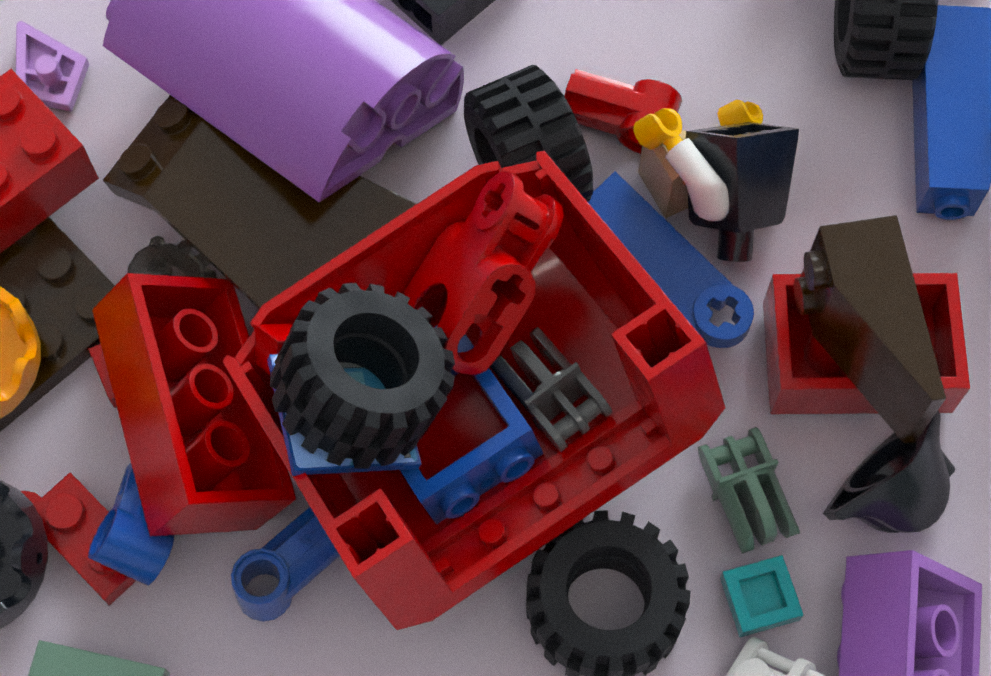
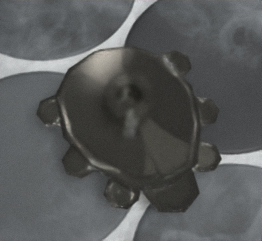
M158 235L151 238L147 247L135 254L127 269L128 273L217 278L216 271L205 268L209 265V262L201 254L194 256L190 252L192 246L186 240H182L177 245L172 243L165 244L164 238Z

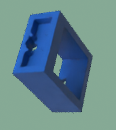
M466 334L459 341L458 352H467L474 348ZM489 368L483 373L472 376L507 428L428 480L425 479L420 469L400 470L436 525L446 518L451 519L464 515L477 504L482 494L500 482H511L520 478L530 470L534 460L544 454L531 427ZM451 369L450 373L454 376L459 374L458 372H455L453 369Z

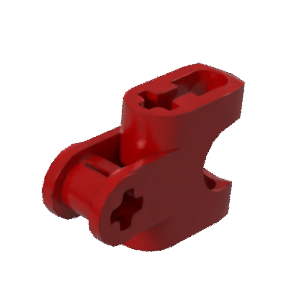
M503 171L492 177L481 190L467 220L455 222L443 230L404 292V295L410 298L407 304L416 310L423 307L424 302L434 294L443 293L447 295L440 309L431 314L432 318L429 323L433 328L437 326V328L441 327L448 340L442 348L453 351L455 365L452 369L458 373L467 375L483 373L497 359L535 296L536 283L531 272L543 252L556 239L562 226L564 212L560 201L545 194L536 198L524 192L521 179L511 172ZM499 200H503V203H502L501 206L498 205V201H499ZM534 223L538 224L537 229L532 228ZM475 323L480 329L478 343L467 352H458L460 339L466 334L471 324Z

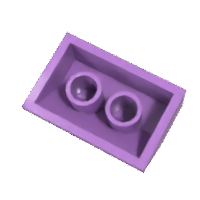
M914 550L846 557L845 581L841 589L843 604L841 643L837 651L839 676H979L982 609L981 583Z

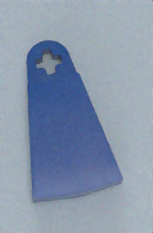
M614 171L593 191L591 200L588 203L695 328L707 345L715 348H729L739 344L747 336L754 318L753 304L748 295L721 274ZM725 305L731 307L734 310L731 320L735 325L725 321L717 327L710 322L713 315L710 307L718 311L723 309Z

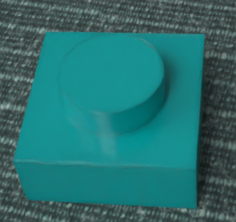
M783 555L722 572L720 581L740 638L800 621L804 616Z

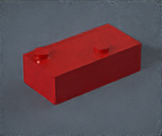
M127 273L92 309L150 537L259 529L294 502L296 496L288 469L222 362L226 355L234 358L249 338L235 286L227 279Z

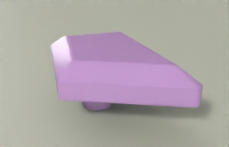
M23 21L17 22L16 74L47 107L72 112L89 67L88 59Z

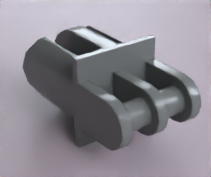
M537 326L529 332L530 337L541 355L554 368L555 374L552 375L522 340L511 346L510 350L519 367L537 388L534 392L528 388L502 356L499 355L490 367L530 413L538 430L541 429L552 444L562 452L568 447L565 442L577 431L584 435L590 430L588 426L590 421L599 414H602L604 417L609 416L612 413V409L599 391L581 372L577 362L572 365ZM585 395L588 399L575 408L572 404ZM563 412L565 414V417L559 420L556 424L552 425L549 422L558 414Z

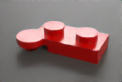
M71 472L43 497L35 492L21 491L33 503L42 518L48 542L109 606L136 582V580L88 558V552L94 535L109 511Z

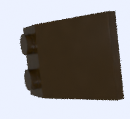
M893 215L820 226L811 250L804 254V268L801 276L794 280V298L797 310L800 315H808L814 338L903 443L916 442L945 401L946 396L898 217Z

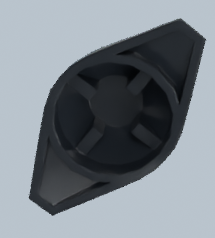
M939 410L916 442L903 443L894 432L880 444L845 480L823 514L829 520L857 518L876 530L887 533L920 532L937 522L945 511L949 500V477L955 472V467L941 450V415Z

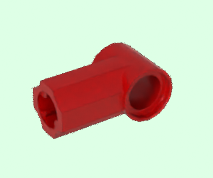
M575 69L574 73L571 74L564 95L578 124L617 135V139L623 146L641 154L642 145L636 139L633 131L635 122L663 108L672 109L678 113L682 103L680 93L669 84L661 81L644 79L636 82L633 86Z

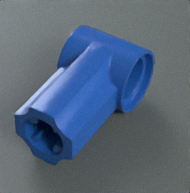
M130 463L125 469L113 508L104 517L94 535L88 552V558L149 586L160 574L170 555L174 535L150 537L132 464Z
M311 507L307 508L262 548L248 551L241 555L234 564L231 573L232 587L238 605L243 613L251 619L264 622L275 620L283 615L291 605L292 597L340 556ZM267 574L279 580L276 589L267 596H253L246 591L249 582L258 575Z

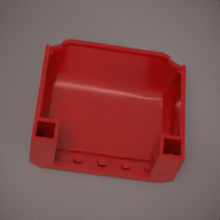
M545 151L536 152V161L501 168L499 161L476 165L264 303L251 320L250 325L254 331L234 358L226 355L222 361L292 476L279 413L275 412L271 400L274 395V389L270 387L271 376L254 363L256 325L294 323L300 310L309 300L314 302L318 293L328 288H332L338 293L342 284L357 283L361 290H367L369 284L384 286V293L395 297L397 291L404 294L438 236L446 227L455 222L467 220L483 187L492 177L500 172L507 171L518 176L523 182L524 192L536 198L545 194L552 196L562 204L564 217L561 229L556 239L543 252L531 272L536 283L533 301L499 355L505 359L528 388L534 392L537 388L515 361L510 347L519 340H522L552 375L555 374L554 368L541 355L530 337L529 332L538 326L572 365L577 362L581 372L607 401L612 409V413L607 417L599 414L588 423L590 430L583 435L577 431L565 441L568 447L560 452L542 430H538L530 413L493 369L489 367L531 427L544 454L535 459L530 470L520 478L511 482H500L482 494L477 504L470 511L457 518H446L437 525L420 503L400 470L316 475L303 473L292 476L355 581L396 630L431 622L702 439L726 408L705 340ZM499 200V201H498V205L501 206L502 203H503V200ZM534 223L532 228L537 229L538 224ZM438 293L430 296L424 302L423 308L430 314H433L440 309L447 295ZM472 323L466 332V336L473 346L478 343L480 338V329L475 323ZM459 373L455 376L453 388L446 397L447 401L417 443L422 463L419 469L426 480L507 428L472 375ZM583 395L572 405L576 408L588 398ZM561 412L549 422L554 425L565 417V414Z

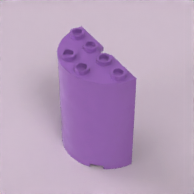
M111 0L106 10V18L109 23L105 32L103 47L318 202H321L381 162L385 152L393 143L402 148L456 112L462 95L464 70L463 66L454 61L456 56L375 0Z

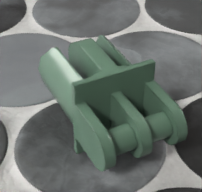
M757 427L749 429L748 436L735 440L733 436L723 438V445L710 449L705 444L698 447L702 467L713 491L711 497L713 501L720 500L742 554L754 550L753 534L761 545L774 542L778 534L777 526L785 538L800 534L799 527L775 474V469L779 462L777 459L773 460L764 437ZM754 454L759 465L747 468L743 457ZM729 462L733 474L722 477L718 466Z

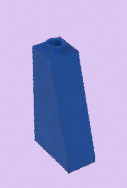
M938 5L936 27L930 54L917 79L912 80L916 213L935 214L940 219L956 220L966 216H974L991 185V8Z

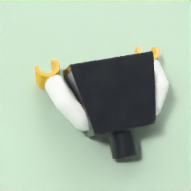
M738 99L718 109L717 115L721 126L686 131L685 140H682L679 136L682 131V120L675 110L663 108L654 114H648L636 121L633 131L636 139L643 147L651 150L664 144L668 150L665 158L685 182L688 190V212L691 223L695 226L719 230L717 258L730 262L751 261L754 230L781 224L785 218L799 128L761 124L763 122V113L759 105L748 101L743 102Z

